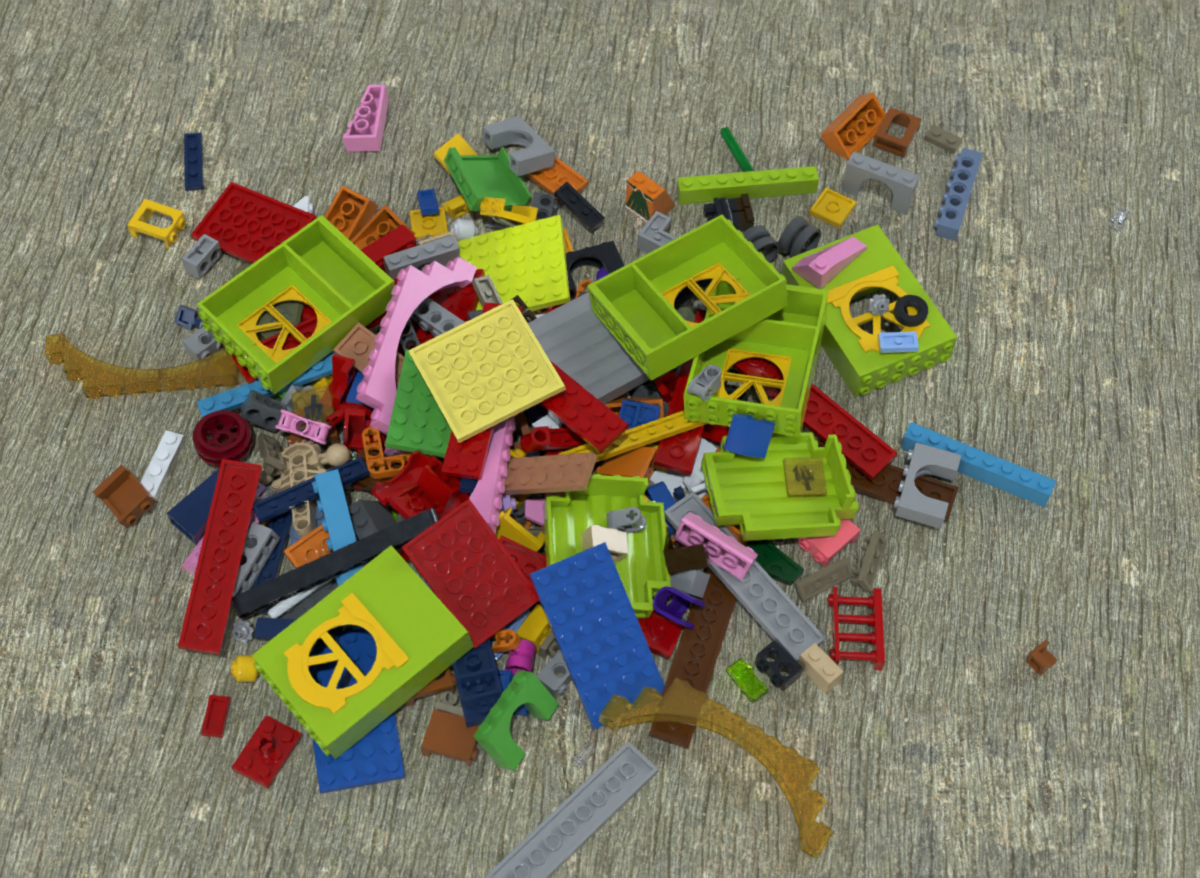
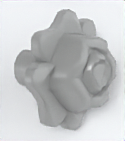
M875 294L873 298L869 299L870 305L868 310L872 311L873 315H884L885 311L889 310L890 300L884 294Z
M239 619L233 623L232 635H234L236 641L247 643L248 640L253 639L252 633L254 628L251 627L249 621Z

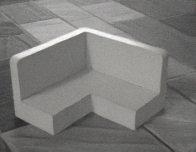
M656 211L639 232L637 248L650 253L676 239L677 237L665 232L671 224L672 218Z

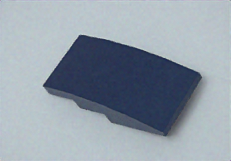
M490 639L485 640L476 648L470 649L452 664L466 727L482 724L491 708L494 707L502 695Z

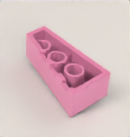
M368 85L360 101L361 105L356 109L355 117L352 122L350 121L348 131L342 137L347 152L381 151L389 96L385 85Z

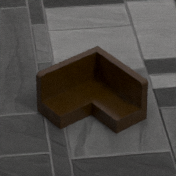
M666 535L663 553L669 574L709 567V553L705 551L703 544L674 548L671 535Z

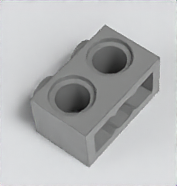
M204 234L183 256L182 261L185 272L201 279L222 255L219 241Z

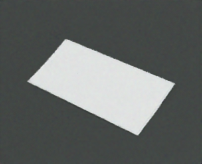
M703 437L700 440L691 475L702 471L701 461L703 454L715 452L717 449ZM656 469L650 480L655 484L663 481L673 496L675 488L681 486L684 489L686 487L683 478L690 475L669 469L666 472Z

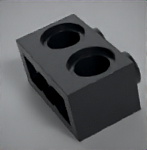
M775 640L756 655L755 664L757 669L761 673H765L770 678L771 683L782 691H785L801 677L803 667ZM766 658H772L774 662H769ZM780 672H786L789 676H783Z

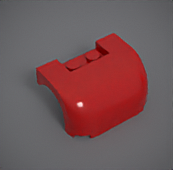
M420 451L412 452L406 465L396 476L383 483L376 482L372 494L384 506L390 504L404 519H408L431 508L436 509L439 519H441L469 498V493L459 492L461 481L457 477L442 475L443 463L433 455L429 457L425 454H420Z

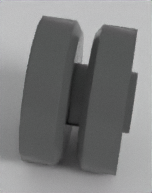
M798 216L782 232L778 241L779 250L784 254H790V257H794L815 249L822 232L814 225L809 226L807 220Z
M757 225L743 232L744 238L747 241H751L758 252H762L769 263L775 259L780 247L764 226Z

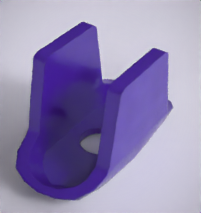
M666 586L661 587L655 594L653 607L655 611L665 617L693 629L695 625L684 619L683 616L690 602L703 607L705 602L684 591ZM672 595L671 603L666 605L667 598Z

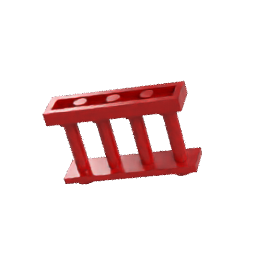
M833 587L832 593L828 594L827 599L828 606H831L832 649L829 651V657L837 665L840 659L868 660L874 663V670L882 671L885 664L882 589L873 588L872 595L866 598L838 596L837 587ZM838 604L865 605L871 608V614L869 616L838 614ZM839 623L869 624V626H872V632L870 634L839 633ZM839 641L869 642L873 644V650L870 652L839 651Z

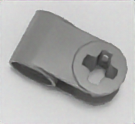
M716 365L706 366L701 373L691 380L688 386V393L696 394L703 401H708L721 387L720 367Z
M636 507L614 510L606 514L607 528H616L627 533L643 530L647 522L646 518L641 515V511Z

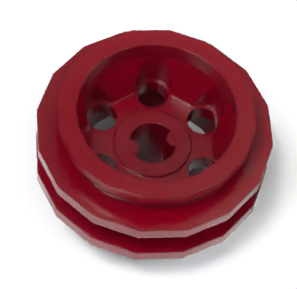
M229 410L215 411L205 415L197 422L193 430V444L199 458L209 465L220 467L222 459L240 462L248 455L252 447L251 428L247 420L241 418L239 413Z

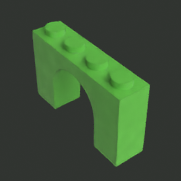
M519 670L514 675L508 687L503 691L501 697L494 707L491 708L489 714L473 736L500 768L512 771L516 769L525 755L510 733V721L514 711L523 704L534 718L549 720L559 705L533 672Z

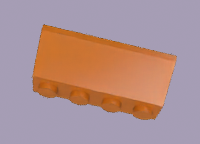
M874 92L859 95L820 136L828 149L849 161L853 151L858 153L875 136L886 113Z

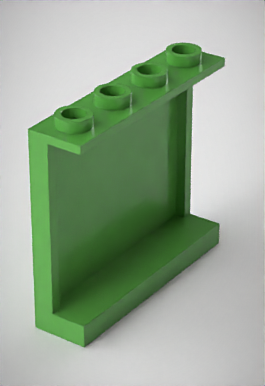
M501 147L498 155H459L456 148H449L444 162L471 211L481 210L480 204L483 201V197L505 199L504 210H512V205H528L532 196L520 176L517 177L509 168V155L504 147Z

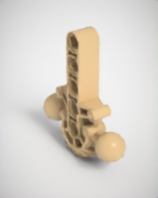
M304 439L301 443L296 440L295 444L289 443V447H283V452H280L285 463L282 470L275 467L272 474L269 475L263 472L264 468H262L259 482L263 485L272 482V487L277 494L315 477L314 475L327 472L323 464L329 463L333 467H338L349 462L350 451L344 444L334 443L326 450V453L321 454V447L317 443L312 442V440L307 442ZM259 461L255 464L263 466L264 461ZM281 475L278 480L273 481L275 476ZM314 500L292 509L293 527L300 539L316 529Z

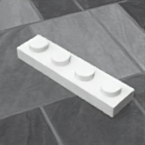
M165 431L141 480V483L155 499H157L185 440L182 434Z

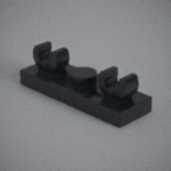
M568 182L555 191L554 195L591 231L604 221L605 217Z

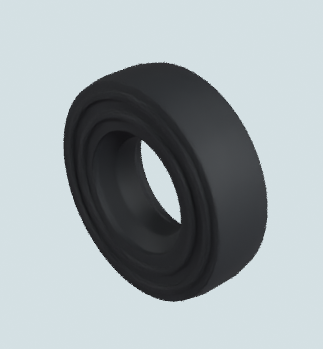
M902 296L894 307L895 318L905 326H919L927 318L928 305L919 296ZM913 306L917 308L918 314L914 316L905 313L904 308Z

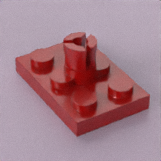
M266 715L231 768L238 774L269 789L303 735L301 732Z

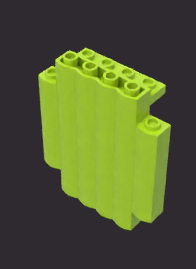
M813 432L801 433L800 437L772 434L765 458L745 456L725 450L724 445L727 436H723L720 445L721 452H706L703 454L701 461L702 473L705 478L715 525H739L743 541L836 536L838 529L841 527L840 519H854L856 512L859 510L858 501L855 500L856 493L853 485H851V475L849 470L846 469V459L844 454L841 453L842 445L838 442L836 435H828L825 447H818V442L814 439ZM795 466H797L799 478H801L800 468L806 478H808L803 466L811 471L809 473L814 481L808 482L811 491H806L803 482L795 481V473L792 472Z
M593 474L589 479L586 490L562 492V497L556 495L546 497L543 504L546 566L582 552V533L591 525H600L607 528L606 514L608 512L636 507L641 511V515L647 521L645 528L641 531L627 533L628 555L621 561L614 562L636 617L649 618L653 612L652 597L655 596L661 587H671V581L663 553L666 539L664 504L656 501L644 502L648 478Z

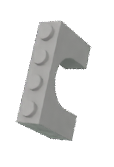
M520 116L483 126V142L491 150L510 144L527 147L509 153V168L517 177L554 166V158L556 156L554 149Z
M853 151L847 162L841 191L858 197L866 179L882 181L893 192L890 209L907 215L913 203L920 176Z
M450 235L384 256L385 273L392 279H395L401 269H405L410 265L417 268L433 261L446 267L450 260L452 261L458 256L460 257V252L454 236Z
M916 443L914 450L910 449L907 460L910 461V464H905L903 476H906L905 481L901 480L898 491L902 493L900 497L896 496L894 508H897L895 516L941 529L949 503L923 495L916 488L914 480L923 475H935L954 481L961 455Z

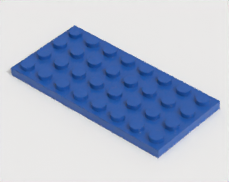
M606 542L529 574L592 729H596L660 700L665 685Z
M366 629L339 631L337 644L361 673L366 676L376 660L377 646L375 639ZM314 643L309 656L313 657L333 652L325 643ZM338 661L309 666L311 677L319 685L327 687ZM346 668L343 670L336 689L347 688L357 683L356 679ZM394 712L336 760L331 754L326 756L316 741L313 740L320 794L405 778Z

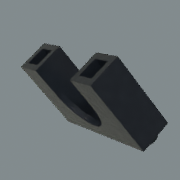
M614 241L603 242L599 245L566 253L570 300L575 299L577 287L571 276V273L576 268L594 266L600 269L604 266L607 273H612L625 266Z

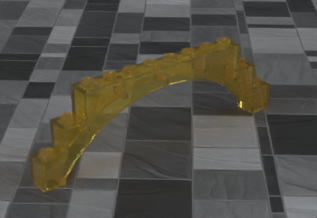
M256 333L258 340L260 342L263 341L264 339L258 333ZM66 334L46 335L45 354L49 364L64 363V372L68 381L83 380L82 388L86 398L96 399L108 396L117 397L119 395H137L142 393L154 394L156 392H174L177 390L200 388L211 389L214 387L239 385V369L225 347L205 358L180 366L162 369H135L112 365L85 354L67 340Z
M676 678L664 696H661L656 689L645 686L633 704H630L625 697L614 694L601 712L599 722L615 732L621 727L638 723L676 722L701 727L720 734L753 755L776 780L790 804L798 826L801 841L798 849L817 860L834 833L826 824L815 821L827 801L820 792L809 789L821 768L813 760L799 755L798 751L794 748H788L783 745L778 738L764 733L759 726L751 725L741 715L727 710L726 706L722 703L711 700L706 693L695 690L687 681Z

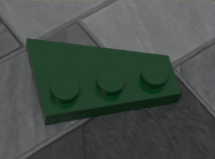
M752 540L745 546L750 547L758 554L756 561L775 580L791 586L804 573V569L768 540Z

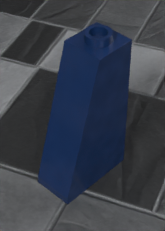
M220 468L167 512L170 523L195 545L198 544L205 533Z

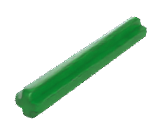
M728 127L721 128L720 134L742 171H755Z

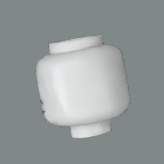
M459 218L451 224L450 231H453L457 241L470 239L478 235V227H475L473 220Z

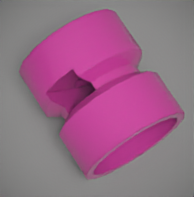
M521 639L520 645L515 650L508 652L509 657L507 658L505 670H511L513 674H516L519 670L532 672V660L535 657L536 645Z

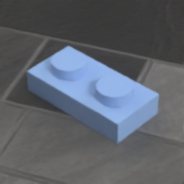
M916 332L878 334L880 353L918 352L919 344Z

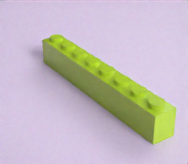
M816 166L678 177L676 194L679 205L713 202V198H739L741 194H748L749 199L817 193L819 177Z

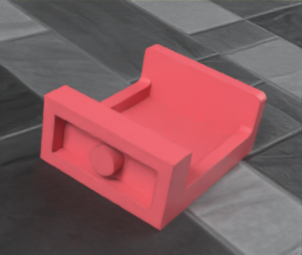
M840 519L841 527L838 529L836 536L798 538L797 542L804 551H808L817 563L826 567L830 560L850 542L853 544L858 540L861 530L849 519Z

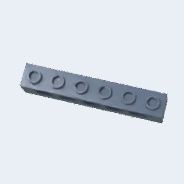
M963 148L961 154L957 153L954 163L957 164V167L953 166L951 172L953 179L948 181L946 189H949V192L945 191L942 201L945 202V205L941 204L938 215H941V218L937 217L934 228H937L935 236L953 241L957 240L982 159V152Z

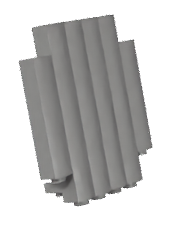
M588 292L528 323L548 359L603 404L650 380L592 312Z

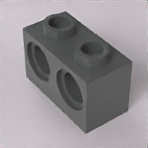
M534 193L531 207L538 208L535 221L553 217L554 213L558 212L559 203L556 202L555 195Z
M252 390L241 405V418L275 433L277 430L275 425H278L282 414L280 411L281 409L287 411L285 404Z

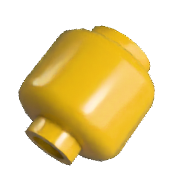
M238 655L235 660H232L231 677H235L237 682H255L257 676L260 675L253 665L256 661L252 655Z

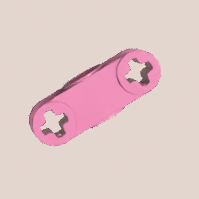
M281 409L280 412L282 414L275 428L309 438L324 445L327 444L326 438L332 426L318 421L315 422ZM306 423V429L301 431L302 424Z

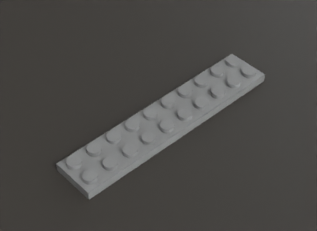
M694 491L664 511L665 518L676 531L683 517L689 512L700 516L708 524L716 526L713 512ZM716 526L724 534L734 537L725 526ZM756 560L743 581L709 561V568L770 637L796 662L799 661L800 655L814 643L819 646L825 641L826 638Z
M627 741L484 878H549L658 773L659 769Z

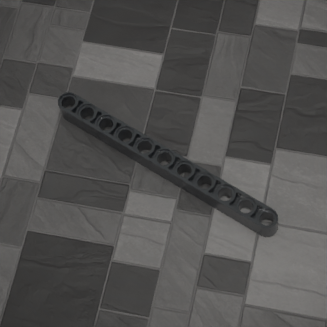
M436 509L425 510L234 596L232 602L238 618L253 615L367 564L391 545L395 550L400 549L439 520Z

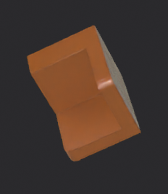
M1047 640L1036 647L1026 660V663L1040 676L1057 662V659L1046 649L1049 644Z

